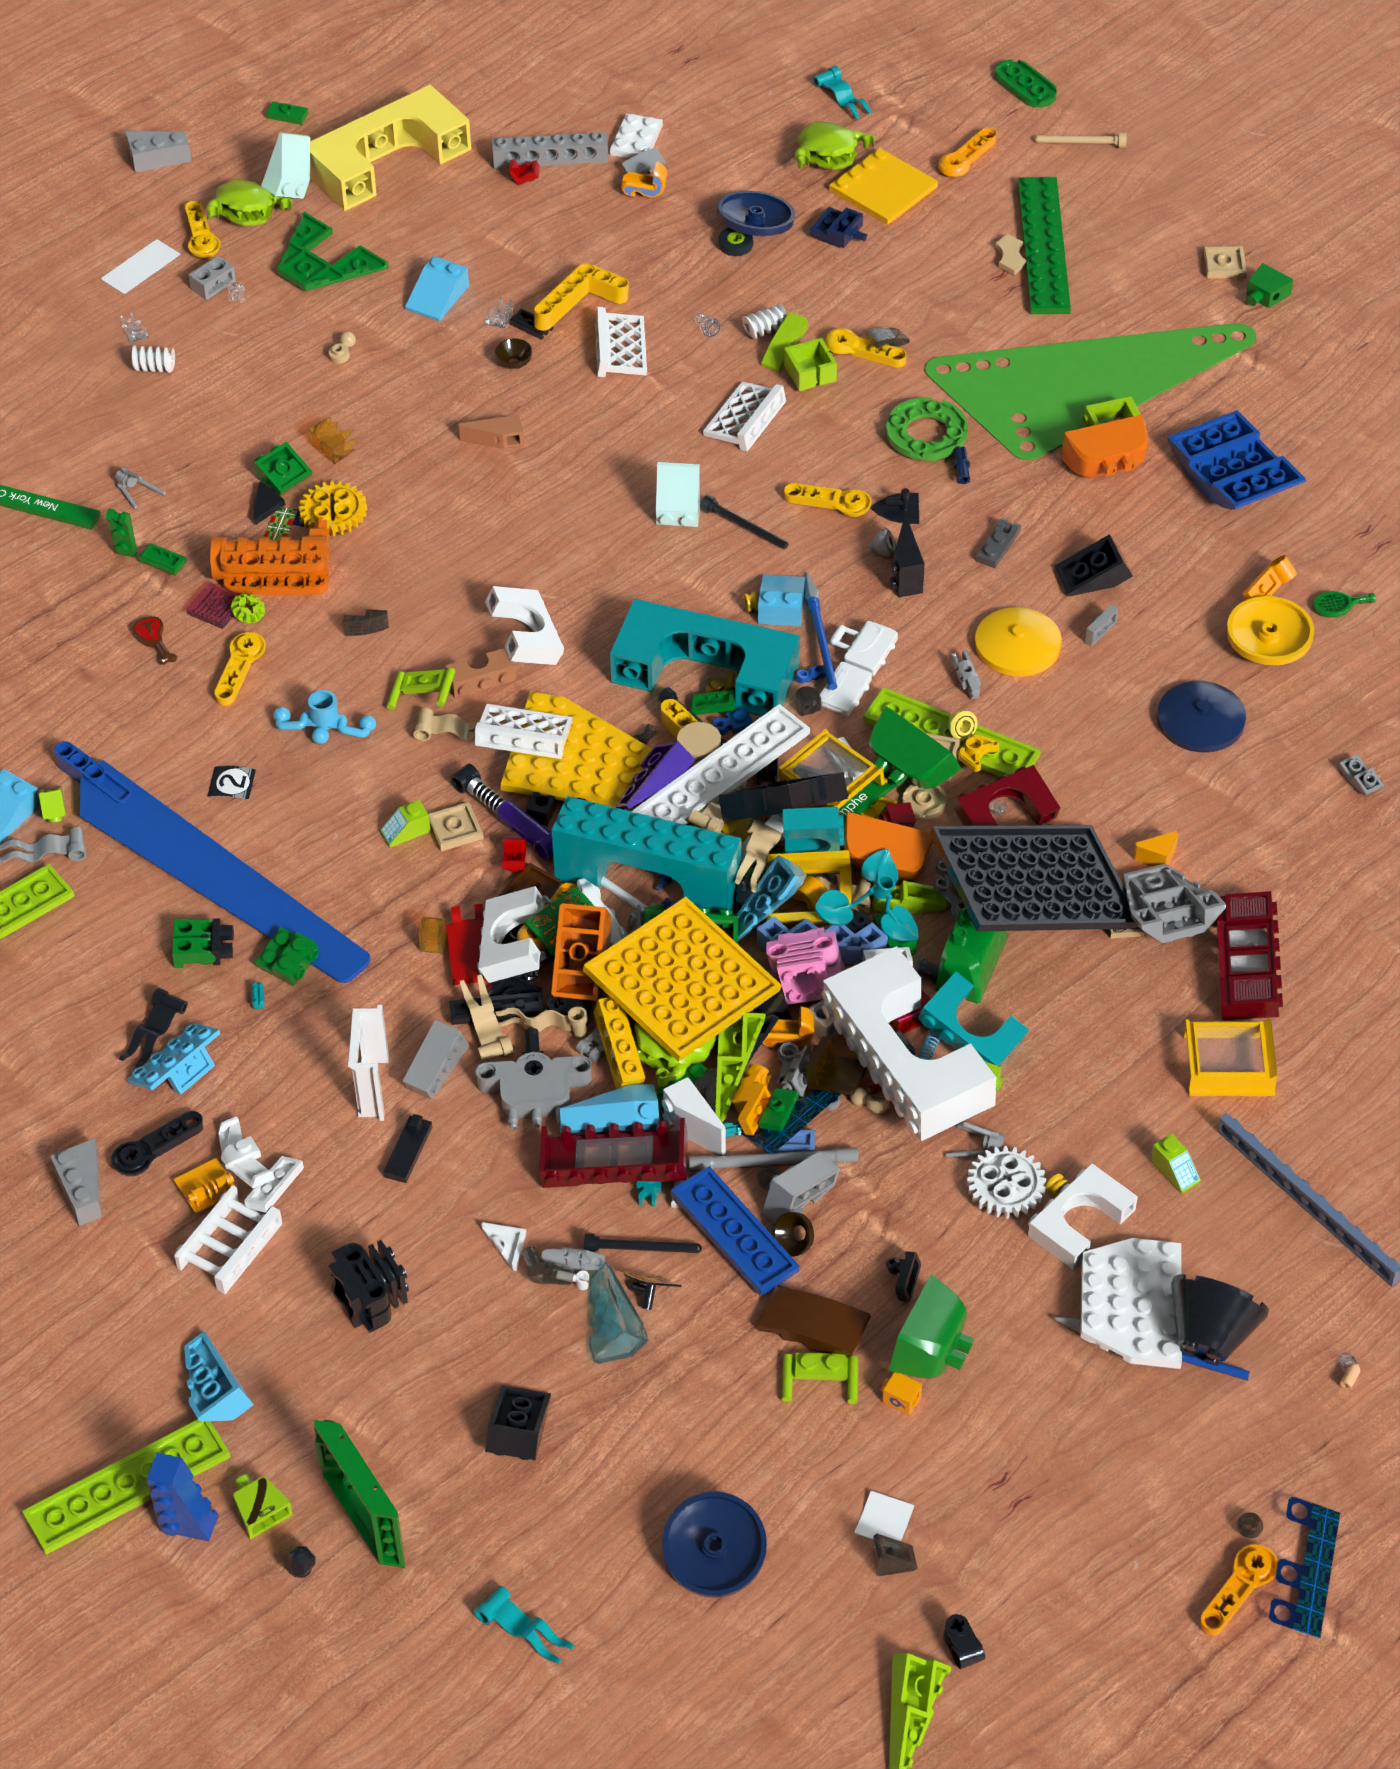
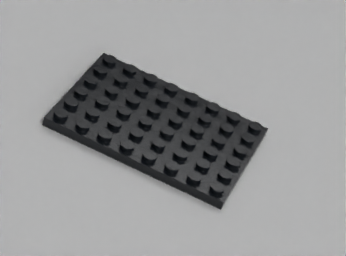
M1092 825L932 826L930 831L931 837L977 932L1140 928L1131 917L1127 892Z

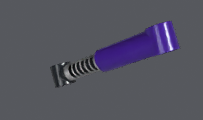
M466 764L450 776L453 787L459 793L464 794L468 792L484 803L485 806H488L489 809L497 814L499 820L519 836L525 838L543 860L547 861L553 857L552 830L546 829L511 800H503L502 796L499 797V793L495 794V790H491V787H487V784L481 780L479 771L472 764Z

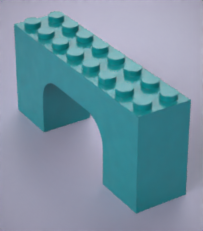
M634 599L610 653L611 683L653 692L662 669L674 660L686 659L723 667L739 673L735 682L736 710L747 708L749 714L762 717L777 705H784L799 667L800 635Z
M569 796L566 797L552 828L554 872L556 878L576 886L577 880L585 878L600 889L603 876L605 877L610 863L615 862L673 878L681 885L684 897H687L697 907L710 908V912L719 913V909L734 910L737 902L735 890L738 885L735 883V877L741 865V838Z

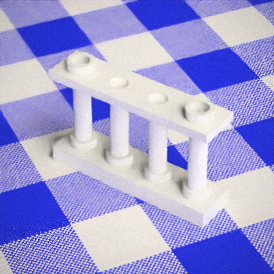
M232 1185L227 1192L221 1195L217 1205L188 1240L177 1248L174 1255L177 1269L182 1271L188 1262L214 1275L217 1291L226 1294L282 1225L280 1210L272 1206L267 1213L261 1214L256 1210L246 1208L243 1203L239 1202L237 1187ZM233 1209L256 1221L258 1224L252 1231L248 1232L227 1221L225 1217ZM217 1227H220L244 1241L238 1248L232 1249L210 1236ZM204 1244L229 1259L224 1266L218 1267L196 1255L197 1251Z

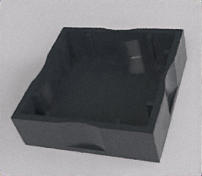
M844 772L767 783L720 794L718 797L722 819L725 822L783 814V809L812 808L848 799Z

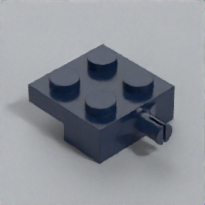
M828 207L811 227L810 235L842 248L853 238L865 242L867 234L859 231L863 226V213L847 207L843 212Z

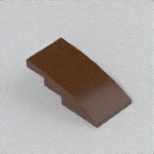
M775 1286L756 1326L759 1331L781 1334L785 1341L805 1343L808 1350L852 1356L871 1316L865 1311L820 1295Z

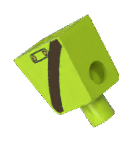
M244 1474L236 1480L235 1484L239 1490L233 1494V1498L250 1540L293 1515L290 1501L266 1477H260L252 1481L249 1475Z

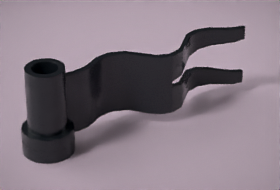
M157 988L151 999V1004L154 1007L147 1021L136 1028L129 1048L119 1057V1060L124 1061L132 1056L138 1049L144 1035L147 1034L142 1056L135 1067H141L146 1063L152 1053L156 1039L167 1032L176 1013L184 1014L188 1006L187 1001L168 994V991Z

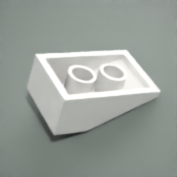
M687 1077L663 1089L664 1100H662V1105L664 1107V1114H662V1117L667 1126H671L673 1130H680V1118H685L688 1140L719 1156H725V1126L691 1080Z

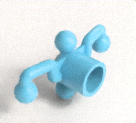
M319 690L310 695L308 699L309 711L303 712L299 721H289L291 714L285 707L275 709L273 714L276 727L280 730H300L305 726H314L316 729L312 732V739L317 744H324L328 741L329 733L327 730L332 728L338 729L339 732L345 735L365 738L376 727V720L370 715L363 716L360 719L359 726L361 729L346 726V716L338 714L336 696L327 690Z

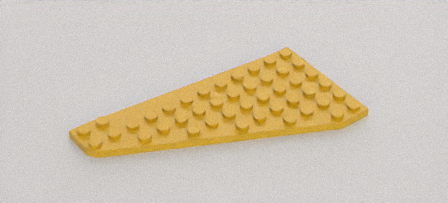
M530 691L524 710L573 717L564 746L562 759L511 751L501 781V791L531 796L533 792H538L544 796H555L556 800L565 801L567 796L583 798L590 802L616 808L625 790L635 783L632 778L636 773L642 771L643 768L640 765L652 748L565 697ZM536 719L534 720V722L537 724L539 722H542V720ZM525 723V724H522V725H520V726H521L522 728H525V727H528V726H530V725H528L527 723ZM556 723L555 725L559 727L565 724ZM549 726L542 728L544 731L551 730ZM651 795V796H649L648 798L644 799L643 801H641L640 803L636 804V805L633 806L632 808H630V809H625V810H627V811H632V810H634L636 807H638L640 804H642L643 802H645L647 799H649V798L652 797L653 795ZM764 816L758 817L765 824ZM753 818L725 821L720 833L739 837L742 844L751 835L746 831ZM689 822L688 824H686V825H689V826H693V827H697V828L704 829V828H702V827H700V826H698V825H695V824H693V823H691V822Z

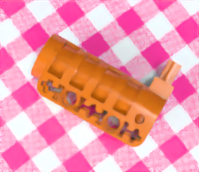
M323 517L315 520L314 529H310L309 536H303L302 540H291V537H281L280 540H270V537H260L259 540H249L248 537H239L238 540H228L227 537H213L210 549L213 580H224L225 592L229 595H240L242 592L245 594L252 592L253 595H319L325 593L328 589L330 572L329 528H327V520H323ZM253 582L260 583L257 587L249 586ZM295 582L302 583V585L297 587L292 586V584Z

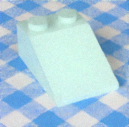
M280 132L261 186L275 196L303 199L310 181V137Z
M658 462L656 524L698 527L700 515V464Z

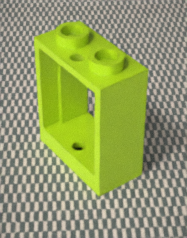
M1132 396L1085 406L1082 422L1084 427L1100 424L1098 419L1122 414L1124 418H1129L1141 414Z

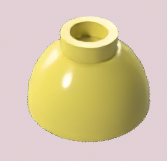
M961 710L955 712L950 716L948 722L950 734L954 738L961 739V741L967 740L973 736L977 729V718L970 711Z

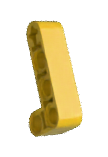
M667 699L661 703V723L676 739L679 731L684 726L698 722L678 701ZM695 760L692 763L691 768L701 760Z

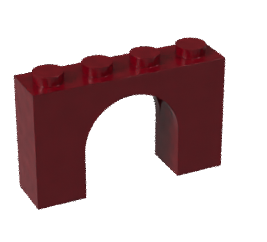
M1031 765L1027 768L1025 766L1020 767L1009 776L1002 775L991 784L984 783L973 792L960 794L953 809L964 826H998L990 812L989 803L1000 797H1010L1018 800L1025 806L1038 826L1057 818L1061 807L1035 766Z

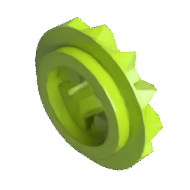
M242 592L240 595H236L231 604L233 615L244 623L260 621L266 611L265 603L260 600V596L256 597L252 592L250 594ZM248 603L249 606H253L252 610L244 608L245 604Z

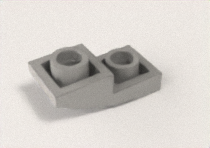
M653 148L639 153L621 164L626 172L644 174L649 171L651 174L655 170L656 161L663 165L666 164V161L657 148Z
M1358 754L1339 763L1338 768L1345 778L1364 796L1384 787L1374 769H1368Z

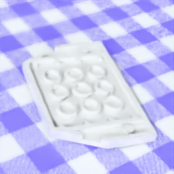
M1130 1238L1083 1252L1081 1264L1080 1338L1097 1344L1099 1348L1107 1352L1109 1349L1123 1356V1360L1130 1364L1180 1369L1182 1365V1351L1177 1343L1171 1282L1174 1276L1181 1275V1243Z

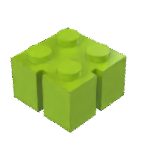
M822 337L784 348V366L799 392L814 388L816 384L821 386L837 381V362L831 352H829Z

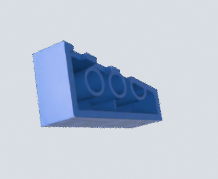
M156 1453L147 1477V1483L160 1531L169 1536L181 1535L210 1541L219 1514L216 1510L210 1509V1500L208 1497L201 1495V1486L192 1481L193 1474L181 1457Z

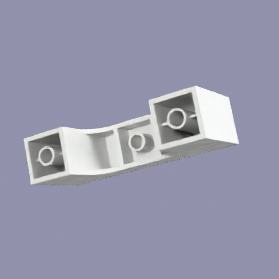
M897 946L823 980L824 991H822L824 1005L822 1009L825 1016L833 1020L837 1032L840 1035H844L850 1050H854L857 1053L861 1065L868 1068L874 1083H879L885 1098L888 1101H892L898 1116L906 1120L909 1131L913 1135L916 1134L920 1141L995 1106L996 1076L972 1044H968L939 1059L924 1060L911 1054L889 1025L890 1021L921 1007V977Z

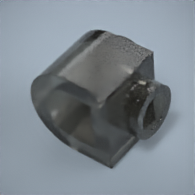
M804 686L796 692V709L800 716L821 711V697L813 687Z

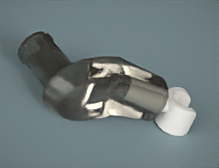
M531 1246L527 1247L522 1251L521 1254L528 1267L526 1275L533 1283L571 1285L572 1281H574L579 1290L588 1289L589 1283L587 1281L589 1280V1274L587 1271L583 1270L574 1274V1268L556 1263H542L535 1246L532 1248Z

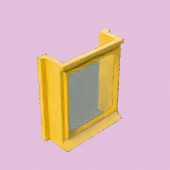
M824 729L779 767L781 781L844 772L848 799L820 805V807H838L839 815V808L872 780L880 786L888 782V778L883 774V767L874 765L830 734L827 729Z
M1271 1018L1265 1021L1189 1022V1019H1186L1183 1036L1184 1039H1187L1190 1066L1189 1096H1275L1278 1073Z

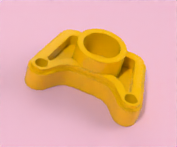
M975 734L968 738L958 751V759L974 772H979L981 770L980 759L988 752H997L999 750V742Z

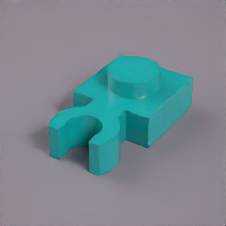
M637 1181V1192H640L638 1195L639 1206L643 1205V1200L646 1198L652 1200V1207L656 1206V1193H661L662 1181Z

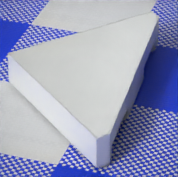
M482 1222V1231L513 1271H517L527 1234L526 1229Z

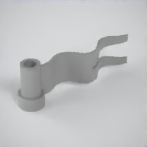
M80 827L72 828L70 835L67 836L45 835L34 844H27L20 840L12 839L0 845V850L15 846L32 853L12 851L0 858V863L12 858H19L34 863L48 853L68 854V857L73 861H82L87 856L86 846L84 845V833Z

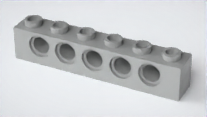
M607 132L492 139L494 169L509 168L510 160L515 159L519 166L537 160L540 166L608 162Z

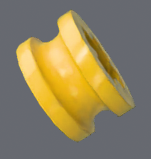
M751 592L750 595L747 593L743 594L746 611L751 612L752 609L757 611L758 599L756 593Z
M1056 1174L1047 1182L1045 1189L1048 1192H1052L1051 1195L1056 1198L1060 1194L1061 1189L1070 1183L1068 1180H1064L1062 1174Z

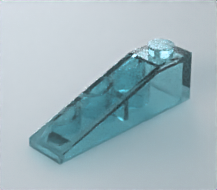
M605 1262L590 1277V1303L593 1304V1316L589 1319V1325L593 1326V1336L589 1337V1346L593 1360L597 1364L633 1357L649 1341L641 1318L610 1264Z

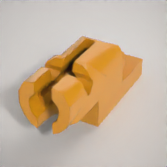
M759 1064L749 1065L744 1074L745 1078L741 1079L740 1085L732 1098V1102L739 1113L738 1121L745 1135L753 1136L759 1126L758 1122L771 1098L767 1089L771 1078L770 1075H767L769 1070Z

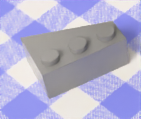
M125 131L135 173L192 162L189 142L185 132Z
M437 1020L433 1022L402 1080L407 1089L429 1099H433L439 1093L443 1083L470 1046L460 1030Z
M96 1138L51 1155L54 1173L79 1226L101 1218L100 1154Z
M819 1151L812 1156H807L799 1164L790 1166L784 1173L775 1175L769 1182L770 1188L761 1215L775 1225L777 1219L784 1213L800 1212L803 1214L802 1208L810 1201L816 1203L835 1186L840 1167Z

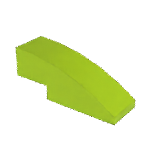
M793 312L787 315L773 337L761 362V366L780 372L784 367V348L798 344L799 340L808 330V318Z
M902 881L901 885H895L890 893L892 895L890 909L894 906H901L910 913H925L944 910L947 907L946 899L941 893L935 891L934 886ZM872 894L873 911L884 912L886 899H876Z

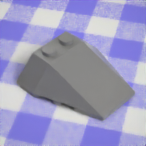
M1167 864L1125 873L1123 876L1132 919L1143 931L1162 943L1204 933L1226 908L1225 902L1216 892L1212 890L1205 891L1200 888V883L1197 881L1192 883L1186 880L1183 873Z

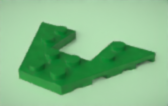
M303 212L302 220L296 226V232L289 241L287 252H284L283 260L277 267V273L304 291H309L388 269L389 266L386 260L361 245L333 265L310 252V250L331 236L333 232L331 227Z

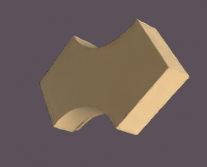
M1008 233L996 243L995 249L1002 255V259L999 261V268L1012 275H1016L1026 266V260L1019 253L1023 247V241Z

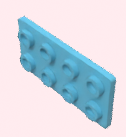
M197 1023L187 1026L180 1036L170 1040L163 1050L153 1054L145 1065L135 1069L127 1079L128 1083L148 1090H154L164 1080L168 1079L177 1094H182L215 1066L205 1046L221 1034L219 1029Z

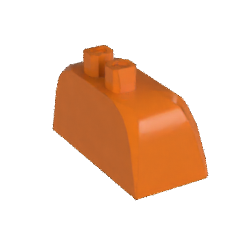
M1137 415L1064 432L1061 459L1072 471L1086 478L1102 475L1110 476L1124 470L1128 472L1134 470L1145 461L1148 447V434L1143 416Z
M847 812L844 850L850 851L851 865L861 868L865 860L872 854L889 849L891 858L898 870V878L915 879L921 874L934 847V841L930 832Z
M565 903L559 906L551 991L554 997L597 1001L603 994L604 990L583 971V966L610 948L612 921L606 907Z

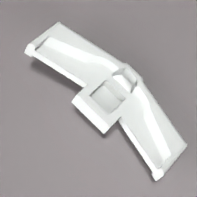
M238 1117L222 1122L218 1130V1137L222 1153L221 1161L226 1169H230L252 1188L274 1180L273 1172L255 1160L261 1157V1154L252 1137L242 1138Z

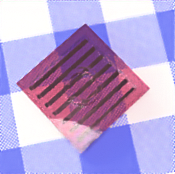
M209 582L186 609L187 615L223 629L234 617L231 604L235 596L240 594Z

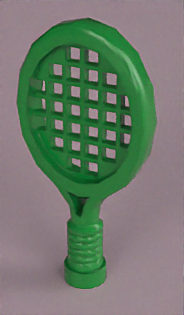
M1328 591L1315 597L1313 610L1323 617H1340L1350 612L1355 604L1375 603V594L1369 593L1352 597L1343 592Z

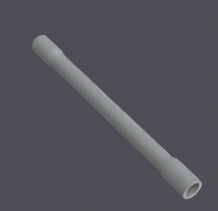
M838 1148L820 1151L836 1163L858 1162V1148ZM819 1151L714 1157L692 1156L689 1157L690 1171H701L708 1166L715 1169L799 1164L807 1156H812Z

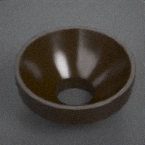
M512 338L499 343L495 354L498 363L508 369H520L530 362L532 348L528 342ZM511 359L520 360L519 362L514 363L509 362Z
M787 1212L777 1219L773 1229V1236L790 1256L795 1257L806 1253L811 1248L814 1241V1229L811 1221L800 1212ZM799 1226H802L806 1232L803 1240L797 1236Z

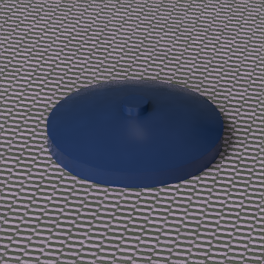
M737 191L727 194L719 200L717 216L724 225L735 231L755 236H773L782 234L792 228L795 211L787 201L775 195L759 191Z
M1191 681L1179 684L1165 693L1159 703L1157 721L1161 732L1173 744L1189 751L1206 753L1225 749L1240 738L1245 728L1246 712L1238 696L1226 687L1212 682Z
M705 1492L690 1497L673 1511L664 1528L662 1550L669 1572L682 1587L700 1596L718 1598L741 1591L757 1577L765 1561L767 1538L760 1517L747 1502L729 1493Z

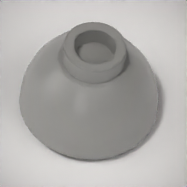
M884 528L869 542L872 553L877 552L884 557H893L896 548L895 540L891 531Z

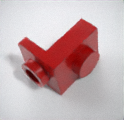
M512 159L510 160L508 172L510 177L518 185L534 181L539 177L540 165L537 160L519 166L516 160Z
M504 838L502 870L510 872L525 870L527 859L526 839Z

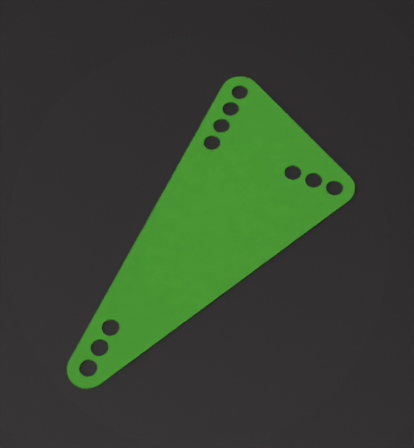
M1233 323L940 356L931 359L926 364L925 371L931 380L1010 453L1022 460H1034L1062 446L1064 432L1085 428L1082 422L1085 406L1132 396L1136 406L1252 346L1256 341V333L1248 325ZM1238 331L1244 333L1246 337L1244 340L1237 341L1231 337V334ZM1214 334H1222L1226 337V340L1222 343H1217L1211 337ZM1202 336L1207 342L1203 345H1196L1192 342V338ZM999 358H1005L1010 361V365L999 367L995 362ZM985 360L990 363V367L982 370L976 367V363ZM967 363L971 368L969 371L961 372L956 369V365ZM939 365H947L951 368V371L947 374H940L936 371V368ZM1020 413L1025 415L1027 419L1023 423H1016L1012 420V416ZM1117 416L1098 419L1100 424L1106 423ZM1027 428L1031 431V434L1027 437H1020L1016 434V430ZM1023 442H1031L1035 445V449L1023 451L1020 445Z

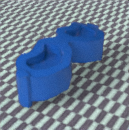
M816 665L811 667L810 672L799 670L796 673V681L803 684L805 682L809 683L811 680L824 678L826 676L824 666Z

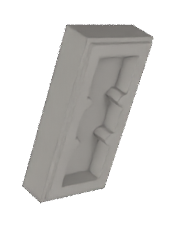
M1111 604L1100 616L1094 618L1092 624L1086 629L1085 643L1087 645L1093 646L1117 623L1118 607Z

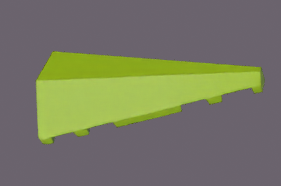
M745 1013L741 1019L719 1033L715 1114L722 1123H724L732 1098L737 1091L766 1014Z
M909 1653L893 1654L889 1769H908L912 1767L914 1762L911 1759L915 1748L921 1745L934 1713L932 1709L936 1697L942 1694L944 1688L941 1685L945 1675L950 1674L951 1666L936 1660H924Z

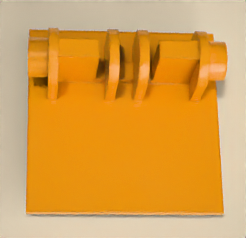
M217 1158L173 1179L195 1214L217 1204L221 1195L227 1192L232 1185L235 1186L231 1173H226Z

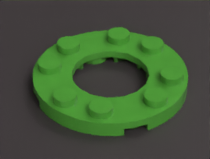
M931 397L914 398L902 402L890 412L886 422V436L890 445L901 455L916 460L937 461L954 454L957 446L963 447L968 435V422L963 412L948 401H932ZM924 417L933 418L945 425L947 433L939 441L927 443L924 440H914L913 437H910L907 427L916 419Z

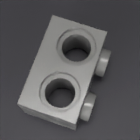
M216 256L189 274L191 290L203 299L208 300L236 281L234 266L220 256Z

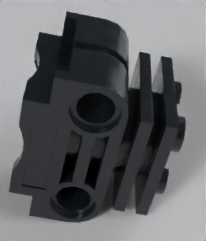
M382 1240L377 1241L378 1252L373 1244L368 1246L370 1257L360 1244L350 1243L332 1251V1256L336 1262L328 1265L329 1272L333 1276V1283L331 1285L333 1294L346 1307L354 1328L364 1324L369 1333L390 1322L392 1316L390 1302L394 1308L399 1307L398 1297L403 1304L408 1303L407 1292L409 1288L407 1283H405V1278H407L406 1271L401 1264L397 1265L393 1259L395 1257L393 1250L390 1246L386 1248Z

